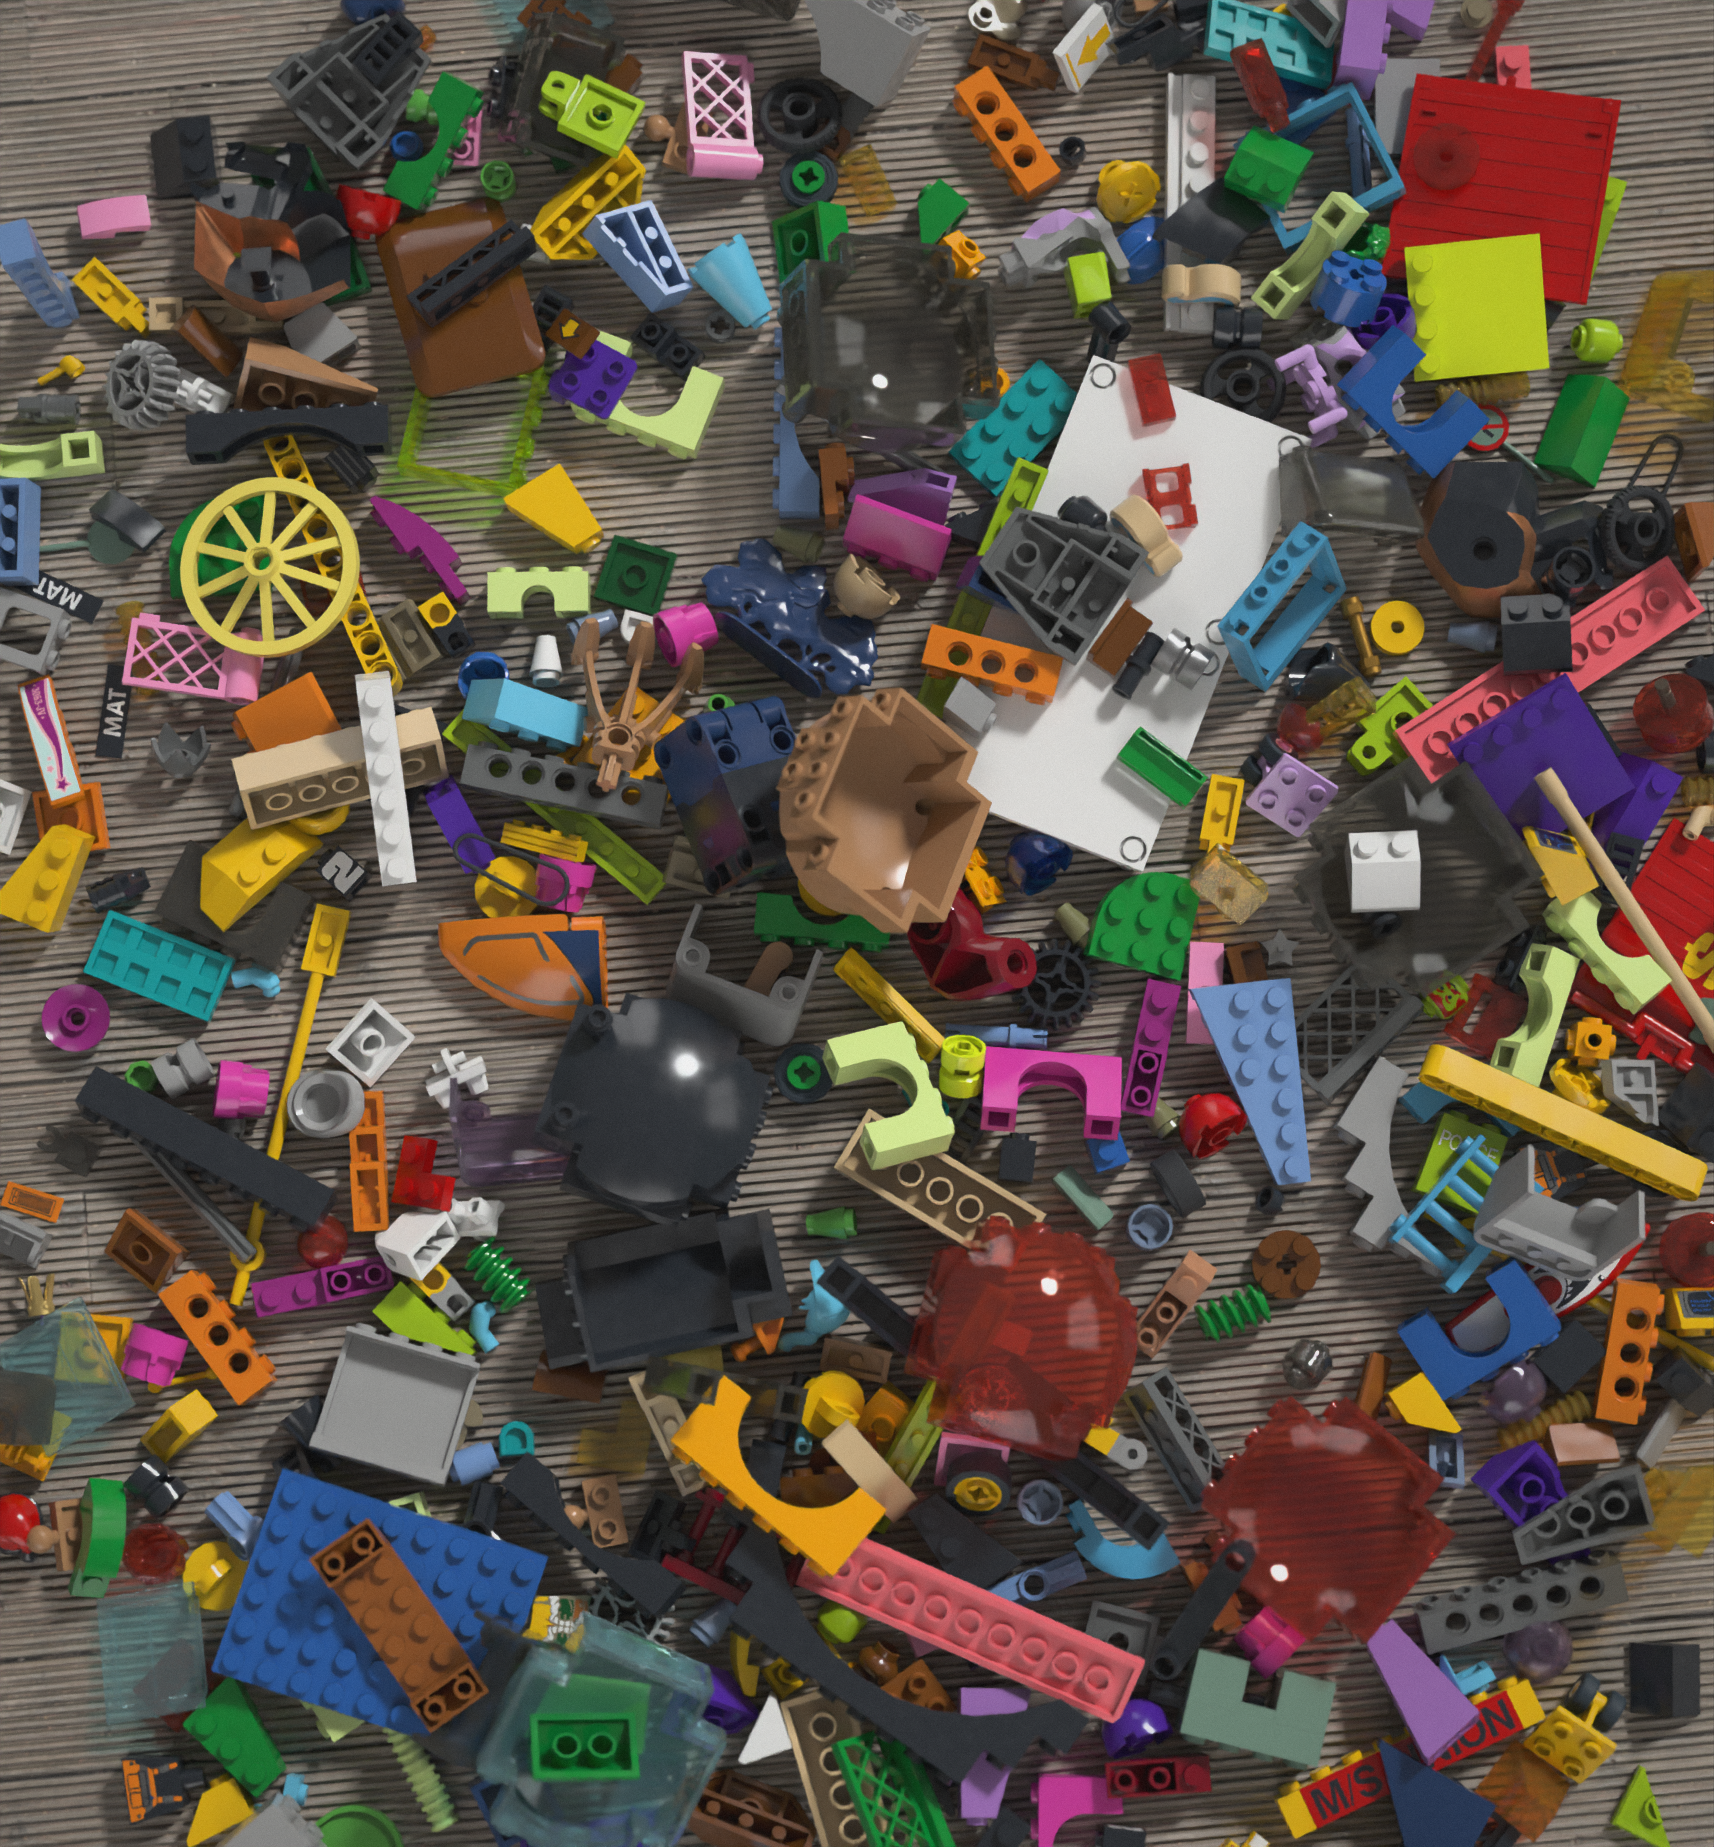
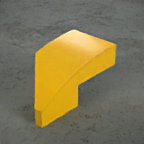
M731 1631L730 1660L736 1679L744 1695L755 1697L760 1667L747 1663L751 1637L748 1641H745Z

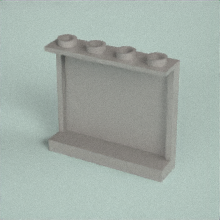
M356 1323L355 1327L347 1325L344 1343L320 1419L310 1441V1449L444 1488L481 1364L476 1363V1357L470 1354L456 1352L455 1356L442 1353L443 1348L432 1343L423 1342L421 1347L408 1343L409 1338L401 1334L389 1333V1337L376 1334V1328L366 1324Z

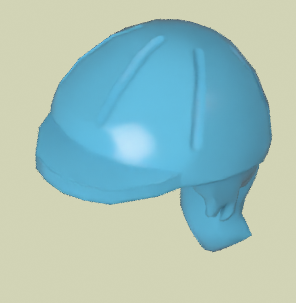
M816 1259L810 1262L814 1289L808 1297L802 1299L804 1306H799L802 1310H809L805 1318L806 1328H804L805 1331L787 1333L778 1340V1347L785 1352L791 1351L793 1347L798 1345L811 1346L823 1334L838 1329L850 1315V1312L841 1303L816 1284V1281L825 1271Z

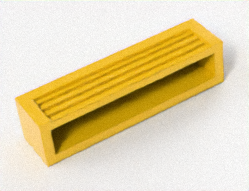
M513 819V822L504 823L500 843L573 862H584L588 842L581 840L582 836L569 834V837L562 835L563 831L550 829V832L545 831L544 826L532 824L531 827L526 826L525 821Z

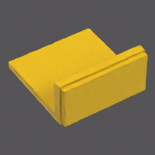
M889 1380L880 1387L864 1406L862 1415L856 1425V1429L867 1433L872 1430L876 1432V1442L882 1459H884L915 1404Z

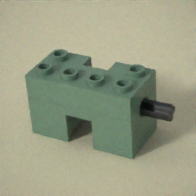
M1198 1646L1189 1659L1183 1687L1152 1680L1148 1700L1178 1708L1174 1727L1181 1733V1737L1184 1740L1204 1745L1205 1740L1208 1739L1219 1742L1218 1749L1239 1754L1240 1748L1253 1751V1758L1273 1762L1274 1756L1283 1758L1282 1762L1286 1763V1766L1307 1771L1308 1765L1318 1767L1337 1684L1332 1680L1280 1666L1275 1672L1268 1706L1264 1705L1266 1700L1264 1696L1248 1693L1246 1700H1242L1251 1662L1244 1660L1242 1656Z

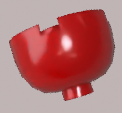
M339 184L338 190H336L335 198L341 200L348 228L351 229L350 236L370 240L371 234L382 235L396 224L402 203L399 199Z
M1211 1093L1200 1096L1198 1094L1191 1097L1184 1104L1185 1110L1180 1116L1178 1131L1179 1137L1189 1153L1194 1158L1197 1156L1199 1159H1204L1214 1155L1230 1144L1224 1139L1233 1131L1238 1136L1245 1127L1248 1116L1226 1095Z

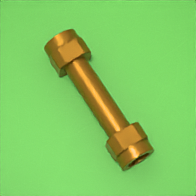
M1359 596L1340 601L1343 618L1349 620L1361 659L1357 663L1360 673L1365 678L1381 674L1379 657L1373 655L1361 614L1364 613V608Z

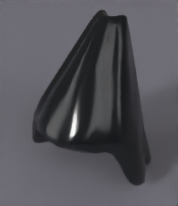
M1329 642L1323 644L1318 650H1299L1291 659L1289 672L1284 680V693L1286 696H1290L1289 698L1292 701L1365 698L1371 694L1370 683L1334 644Z

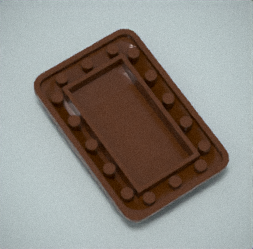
M490 197L398 219L389 231L382 235H375L377 250L418 391L426 397H439L534 372L540 369L546 360L544 345L520 264L433 328L407 301L406 296L507 223L502 205ZM511 233L504 237L502 240H500V244L511 237ZM480 255L477 258H475L474 263L479 261L485 255ZM459 274L452 275L450 278H448L447 283L453 280ZM431 293L426 294L424 297H422L421 299H419V301H420V302L424 301L425 299H427V298H428L429 296H431L432 294H431Z

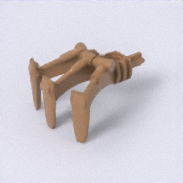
M588 618L581 624L575 639L573 652L571 653V665H583L587 689L585 698L588 716L583 718L585 733H593L592 760L594 763L601 765L596 785L601 786L603 791L609 792V789H616L621 770L630 771L633 769L644 744L654 749L656 742L661 740L662 735L659 734V731L671 717V711L685 692L688 690L692 694H699L703 686L704 653L702 647L697 643L692 642L688 645L680 670L676 675L677 684L647 718L639 724L636 723L637 720L632 719L637 699L635 693L641 669H651L655 649V630L653 625L649 622L641 621L635 628L626 656V664L633 666L628 690L624 693L619 715L613 714V717H609L601 700L594 663L599 659V623L596 618Z

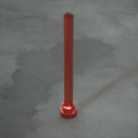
M1496 0L1499 11L1465 80L1479 82L1510 16H1514L1516 12L1521 10L1525 0Z

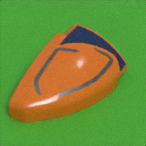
M565 914L485 918L438 924V946L444 957L476 988L513 1009L549 1019L572 1021L578 1002L588 1006L599 1004L608 1008L606 922L603 916L572 917L571 931L570 920H568Z

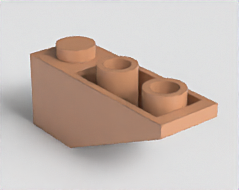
M1189 1250L1125 1339L1153 1359L1209 1286L1218 1269L1192 1250Z

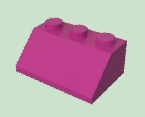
M857 494L843 536V547L848 548L847 552L855 557L860 556L865 559L867 555L878 559V564L887 569L897 570V567L910 571L909 575L919 581L928 582V579L936 581L950 547L952 529Z

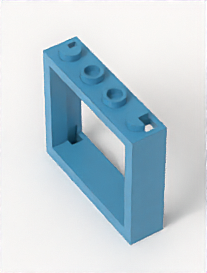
M1353 82L1346 85L1343 83L1338 87L1334 85L1327 90V95L1318 100H1315V98L1308 99L1297 106V111L1288 116H1285V114L1277 115L1267 122L1268 126L1263 128L1264 130L1284 138L1350 103L1388 178V181L1353 198V200L1370 213L1407 194L1405 186ZM1249 131L1245 132V136L1237 139L1238 142L1232 144L1236 152ZM1262 204L1265 212L1271 216L1270 222L1287 256L1297 251L1311 229L1312 220L1287 233L1277 211Z
M1302 521L1298 523L1217 625L1239 675L1265 692L1347 590L1328 537ZM1309 566L1312 573L1310 579L1253 649L1249 640ZM1327 585L1335 587L1331 594L1324 590ZM1244 625L1249 629L1244 636H1241L1239 629ZM1262 669L1268 672L1266 676L1264 675Z

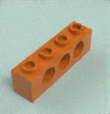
M985 66L954 86V100H952L956 111L961 117L966 116L973 125L970 128L974 137L980 144L984 142L991 151L989 157L998 170L1003 169L1009 177L1007 179L1008 185L1017 197L1021 195L1027 203L1059 183L1060 169L988 66ZM982 105H989L994 109V112L984 115L978 111V108ZM1006 131L1013 138L1008 141H1001L996 137V134ZM1023 157L1028 159L1031 165L1021 168L1014 161L1017 158Z
M931 624L921 662V670L927 671L926 675L934 679L946 680V676L956 679L963 677L976 688H979V685L993 688L992 692L1001 696L1011 697L1012 693L1026 696L1025 701L1045 705V701L1050 703L1053 701L1063 658ZM955 651H961L967 656L968 661L961 666H957L950 662L949 655ZM990 659L995 660L999 663L1001 669L995 674H988L982 669V663ZM1020 668H1027L1033 673L1034 678L1026 683L1020 682L1015 677V672Z
M190 1270L158 1294V1296L238 1406L246 1405L277 1381L273 1375L277 1370L265 1354L260 1357L253 1348L256 1341L245 1327L239 1329L232 1319L236 1316V1313L225 1299L220 1302L212 1292L216 1289V1286L205 1272L199 1274L198 1271ZM203 1298L208 1303V1312L204 1317L198 1318L193 1313V1305L198 1299ZM224 1326L229 1336L227 1342L219 1346L213 1340V1332L217 1327ZM240 1353L246 1355L249 1361L248 1368L243 1373L236 1372L233 1367V1360Z
M1622 1278L1614 1280L1603 1342L1606 1354L1600 1360L1592 1413L1595 1418L1637 1425L1638 1416H1644L1647 1397L1642 1395L1644 1382H1650L1652 1375V1362H1648L1650 1348H1656L1658 1340V1328H1654L1656 1315L1662 1314L1664 1306V1295L1660 1294V1289L1656 1284ZM1632 1310H1641L1644 1313L1643 1321L1636 1326L1628 1325L1626 1323L1628 1313ZM1626 1344L1638 1346V1352L1632 1359H1623L1620 1356V1351ZM1623 1377L1630 1378L1632 1380L1630 1390L1625 1393H1619L1614 1390V1385L1618 1379Z

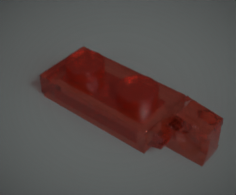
M1259 38L1230 50V57L1254 114L1258 113L1260 118L1266 117L1272 133L1285 129L1290 124L1286 111L1289 105L1263 39Z

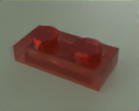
M1161 353L1128 360L1127 366L1142 426L1147 427L1176 420L1177 416Z

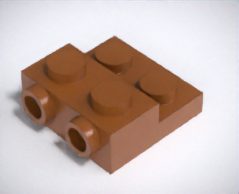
M839 442L827 444L824 449H819V469L826 530L839 529V519H845L843 496H849V485H855L853 456L846 457L845 444Z
M1189 1558L1178 1565L1194 1595L1209 1571L1205 1564L1197 1563V1561ZM1235 1593L1211 1629L1227 1633L1242 1625L1241 1618L1237 1612L1242 1606Z

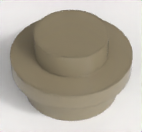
M1465 0L1460 8V19L1470 29L1486 27L1493 16V8L1487 0Z

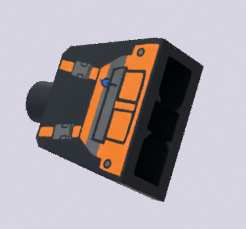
M1551 1141L1522 1145L1512 1149L1515 1156L1528 1145L1534 1147V1180L1544 1188L1540 1194L1555 1200L1587 1184L1588 1179L1584 1169L1600 1164Z
M131 1754L121 1758L130 1826L189 1805V1790L207 1787V1776L204 1766L186 1769L184 1756L181 1754Z

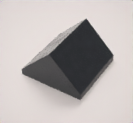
M1629 1642V1713L1669 1717L1700 1715V1644Z

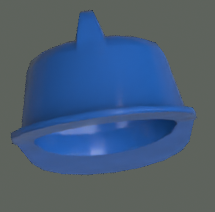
M1157 216L1145 217L1133 224L1116 239L1130 264V268L1127 269L1130 281L1127 284L1144 283L1164 268V239L1158 242L1152 238L1155 230L1165 221L1164 218Z

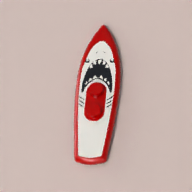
M1645 1223V1239L1651 1229V1226ZM1644 1241L1594 1277L1585 1281L1568 1280L1528 1263L1524 1267L1558 1319L1594 1298L1609 1286L1631 1263ZM1490 1289L1445 1325L1444 1330L1447 1337L1458 1347L1469 1351H1484L1496 1346L1503 1340L1509 1330L1510 1319L1493 1289Z

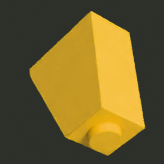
M560 463L503 498L509 512L575 554L581 551L588 553L601 544L600 540L604 538L602 528Z

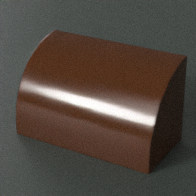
M194 304L170 327L220 376L227 378L242 358L243 352Z
M543 1349L538 1361L532 1390L602 1404L609 1369L591 1372L588 1361L550 1369L547 1352Z

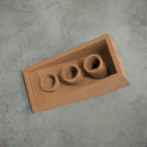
M250 337L233 409H245L251 412L262 411L267 407H277L282 410H291L302 405H310L315 408H329L330 405L339 403L346 404L349 407L363 406L364 403L375 402L378 388L286 346Z

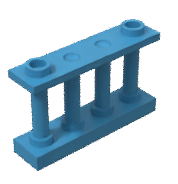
M1482 1134L1475 1136L1473 1139L1467 1136L1455 1150L1458 1157L1406 1217L1400 1214L1388 1228L1392 1232L1387 1238L1391 1244L1397 1243L1403 1237L1442 1271L1441 1275L1445 1279L1439 1285L1449 1294L1456 1293L1493 1250L1477 1243L1474 1235L1434 1201L1442 1189L1448 1185L1479 1212L1484 1198L1459 1178L1456 1173L1468 1159L1490 1178H1493L1495 1171L1500 1168L1478 1149L1486 1139ZM1534 1180V1191L1541 1193L1544 1188ZM1424 1211L1465 1245L1463 1249L1467 1253L1459 1262L1455 1259L1451 1261L1412 1227L1413 1223Z

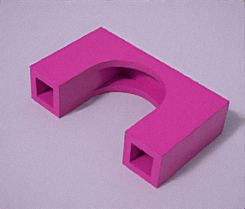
M986 1046L983 1069L981 1130L1015 1132L1017 1104L1020 1095L1035 1086L1055 1085L1071 1091L1081 1101L1084 1109L1083 1138L1118 1140L1121 1120L1122 1057Z
M1037 1774V1783L1031 1782L1030 1801L1031 1804H1037V1818L1030 1819L1032 1827L1030 1839L1037 1840V1847H1053L1054 1837L1058 1829L1065 1821L1076 1815L1123 1814V1798L1107 1799L1105 1774Z

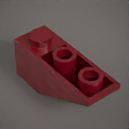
M1202 1752L1167 1754L1105 1763L1107 1799L1212 1791L1209 1755Z

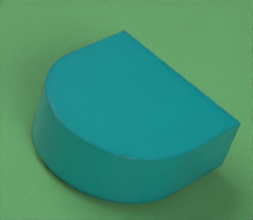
M513 1421L501 1429L499 1434V1457L523 1456L527 1451L531 1455H535L534 1433L528 1424L521 1421Z

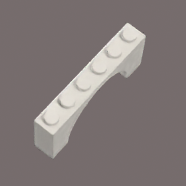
M389 671L355 675L382 886L417 882Z

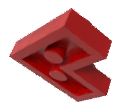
M404 1135L391 1202L450 1211L456 1178L432 1174L437 1140Z

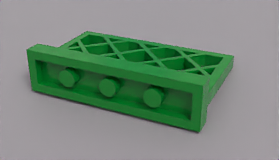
M875 1730L831 1745L870 1847H912L914 1839L919 1847H956L923 1763L919 1766L904 1756L905 1748L896 1741H893L891 1745L874 1734ZM874 1739H877L883 1758L871 1751ZM850 1747L861 1755L858 1766L850 1762L845 1748ZM868 1760L880 1767L877 1779L865 1772ZM887 1772L891 1774L896 1791L884 1784ZM862 1781L874 1788L871 1800L865 1797L861 1791L860 1785ZM881 1793L893 1800L890 1812L878 1805ZM900 1806L904 1807L909 1825L897 1817ZM875 1814L887 1821L884 1834L876 1829L873 1821ZM894 1827L906 1834L903 1846L891 1839Z

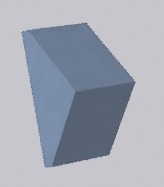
M1428 1431L1422 1475L1423 1484L1464 1489L1463 1435Z

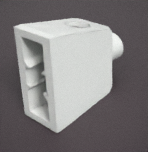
M406 1212L387 1230L377 1231L375 1244L390 1270L421 1281L461 1237L447 1212Z

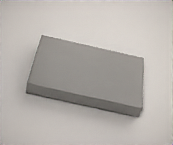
M1387 59L1384 74L1378 73L1374 85V126L1390 157H1402L1416 73L1440 77V59Z

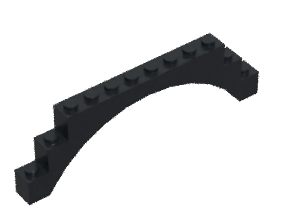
M837 1255L816 1281V1284L930 1377L947 1345L890 1299L864 1275ZM1022 1407L1018 1416L1011 1423L1002 1428L995 1429L1146 1550L1150 1551L1171 1524V1522L1093 1463L1024 1407Z
M754 1479L765 1492L774 1497L772 1491ZM727 1499L721 1506L720 1511L725 1514L722 1518L723 1521L738 1531L741 1527L747 1530L724 1563V1566L729 1569L726 1574L742 1586L745 1582L752 1585L728 1619L733 1624L730 1630L745 1641L752 1637L762 1645L759 1651L776 1662L778 1658H781L788 1663L790 1667L787 1671L804 1683L807 1679L813 1681L819 1686L816 1690L818 1694L831 1703H834L836 1699L848 1707L845 1713L860 1724L867 1720L876 1727L874 1734L890 1745L893 1741H896L905 1748L903 1755L919 1766L922 1762H925L935 1769L932 1776L949 1787L952 1782L955 1785H960L982 1752L987 1755L984 1760L998 1771L1002 1772L1004 1768L1009 1771L1014 1770L1034 1738L1040 1740L1037 1746L1050 1756L1055 1757L1057 1753L1060 1756H1064L1090 1720L1062 1699L1015 1713L973 1716L934 1711L896 1698L861 1678L838 1658L805 1618L787 1582L777 1545L776 1532L771 1529L767 1533L752 1520L755 1514L745 1506L742 1510H739Z

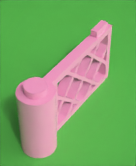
M684 51L681 58L688 138L686 157L688 176L755 180L757 174L762 172L763 156L758 154L757 148L754 147L749 87V84H753L755 81L753 63H748L747 56ZM691 62L702 63L710 73L701 80L692 71ZM724 65L739 66V78L732 82L720 69ZM714 75L727 87L720 96L706 85ZM699 89L713 102L705 110L694 101V94ZM730 92L741 100L742 107L737 112L732 110L723 101ZM716 106L730 118L722 127L708 115ZM701 120L715 132L710 138L697 137L696 125ZM733 122L736 123L744 131V140L733 139L725 129Z
M140 612L139 618L132 617L122 685L221 699L233 704L247 706L258 700L264 657L248 656L224 647V652L212 660L202 648V645L213 638L202 628L160 622V615ZM138 627L152 629L159 637V640L144 650L136 639ZM244 627L241 628V632L231 633L243 639L263 641L261 631L258 629ZM160 631H165L169 633L163 636V634ZM176 634H185L192 641L193 645L178 655L168 640ZM194 636L203 637V638H202L201 640L197 641ZM164 644L174 658L158 668L148 654ZM136 646L140 653L134 657ZM198 649L208 663L192 674L182 659ZM143 657L155 671L145 679L130 677L132 665ZM222 660V666L220 671L216 664ZM178 662L189 677L179 684L169 683L163 672ZM212 668L220 678L218 690L203 688L196 678ZM159 676L163 682L155 681L153 679ZM192 681L196 687L188 686L187 684Z

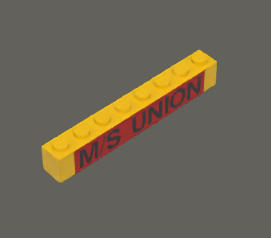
M1511 1675L1498 1681V1688L1487 1694L1484 1690L1481 1693L1467 1696L1466 1698L1479 1710L1480 1720L1429 1767L1438 1771L1545 1719L1546 1716L1528 1679L1523 1677L1517 1679L1516 1675ZM1406 1726L1403 1728L1404 1734L1392 1738L1391 1735L1380 1738L1424 1763ZM1377 1740L1372 1742L1374 1748L1362 1754L1360 1750L1352 1751L1341 1757V1764L1331 1769L1328 1765L1321 1766L1309 1773L1310 1779L1300 1784L1297 1780H1293L1278 1788L1280 1793L1273 1796L1294 1839L1389 1794L1383 1770L1384 1767L1376 1744Z

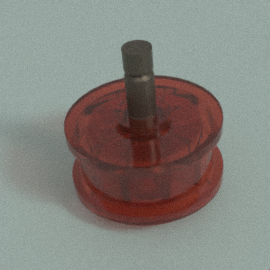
M1685 674L1660 676L1646 684L1635 698L1633 705L1634 719L1640 728L1641 735L1646 744L1657 752L1680 754L1690 751L1704 742L1713 729L1714 711L1712 705L1708 701L1703 685L1691 676Z
M1697 1212L1681 1216L1671 1222L1661 1236L1659 1258L1662 1267L1673 1281L1684 1287H1714L1713 1213Z

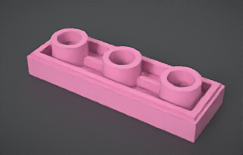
M1189 943L1185 1044L1214 1045L1208 1029L1203 1024L1197 1004L1192 999L1188 989L1223 985L1224 943Z

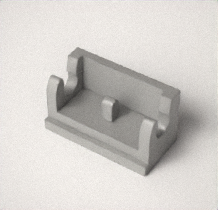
M0 1210V1252L37 1269L53 1234Z

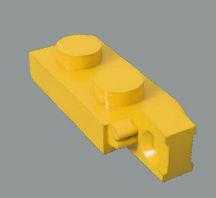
M96 257L71 279L119 327L121 326L127 331L132 326L144 338L151 333L149 331V322L142 316L147 309L143 306L141 300Z
M1211 774L1199 835V849L1207 850L1203 868L1217 871L1221 853L1229 855L1230 847L1233 846L1245 780Z

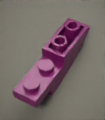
M377 496L369 499L374 507L370 514L381 529L385 526L389 528L393 534L389 541L399 555L406 552L409 558L413 560L423 553L419 560L429 574L436 571L442 580L437 585L449 601L455 598L461 606L471 599L468 591L454 573L455 569L463 565L460 557L433 527L411 511L389 500Z
M1152 979L1147 980L1122 1094L1121 1111L1154 1117L1181 986Z
M382 1256L252 1283L250 1287L256 1317L261 1318L394 1289L391 1270L387 1267Z

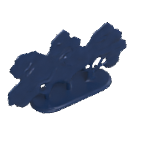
M755 538L754 541L740 543L738 553L739 567L715 564L701 579L702 583L707 586L705 593L708 603L720 607L731 606L738 610L739 618L728 612H718L715 615L716 623L723 633L802 694L816 699L822 695V688L818 680L808 670L824 672L825 683L829 690L835 694H847L855 685H871V680L875 677L871 667L878 659V648L874 642L876 634L873 621L857 616H842L841 618L829 619L825 615L824 610L831 604L829 591L824 588V584L827 582L826 567L802 565L794 573H785L782 554L768 540ZM750 602L752 607L748 611V613H746V611L744 610V605ZM758 620L763 622L767 632L771 635V639H766L748 624ZM782 639H791L800 646L802 660L799 663L777 647ZM810 645L813 652L806 655V647ZM827 653L831 657L830 661L819 664L816 659L813 663L810 662V659L817 654ZM828 666L835 667L834 672L831 673L825 669Z

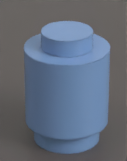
M482 1442L456 1451L449 1471L453 1482L460 1480L462 1486L493 1475V1470L500 1468L492 1443L489 1442L483 1445Z

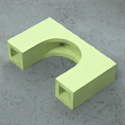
M600 331V335L596 340L631 358L633 353L631 342ZM693 366L678 402L666 413L653 417L640 416L631 412L623 405L621 400L611 416L605 420L572 402L570 404L572 411L576 413L575 416L584 422L594 424V421L606 424V428L615 434L624 436L627 432L637 436V440L644 445L655 447L658 444L669 448L668 452L678 458L686 459L689 456L696 459L725 384L723 377Z
M903 1021L827 1040L822 1059L834 1086L868 1077H883L899 1084L910 1097L912 1107L905 1113L864 1125L860 1145L872 1171L948 1151L952 1136L955 1134L953 1121L950 1116L945 1115L942 1108L941 1095L937 1088H933L929 1080L927 1064L924 1060H920L916 1052L915 1038L912 1033L907 1032Z

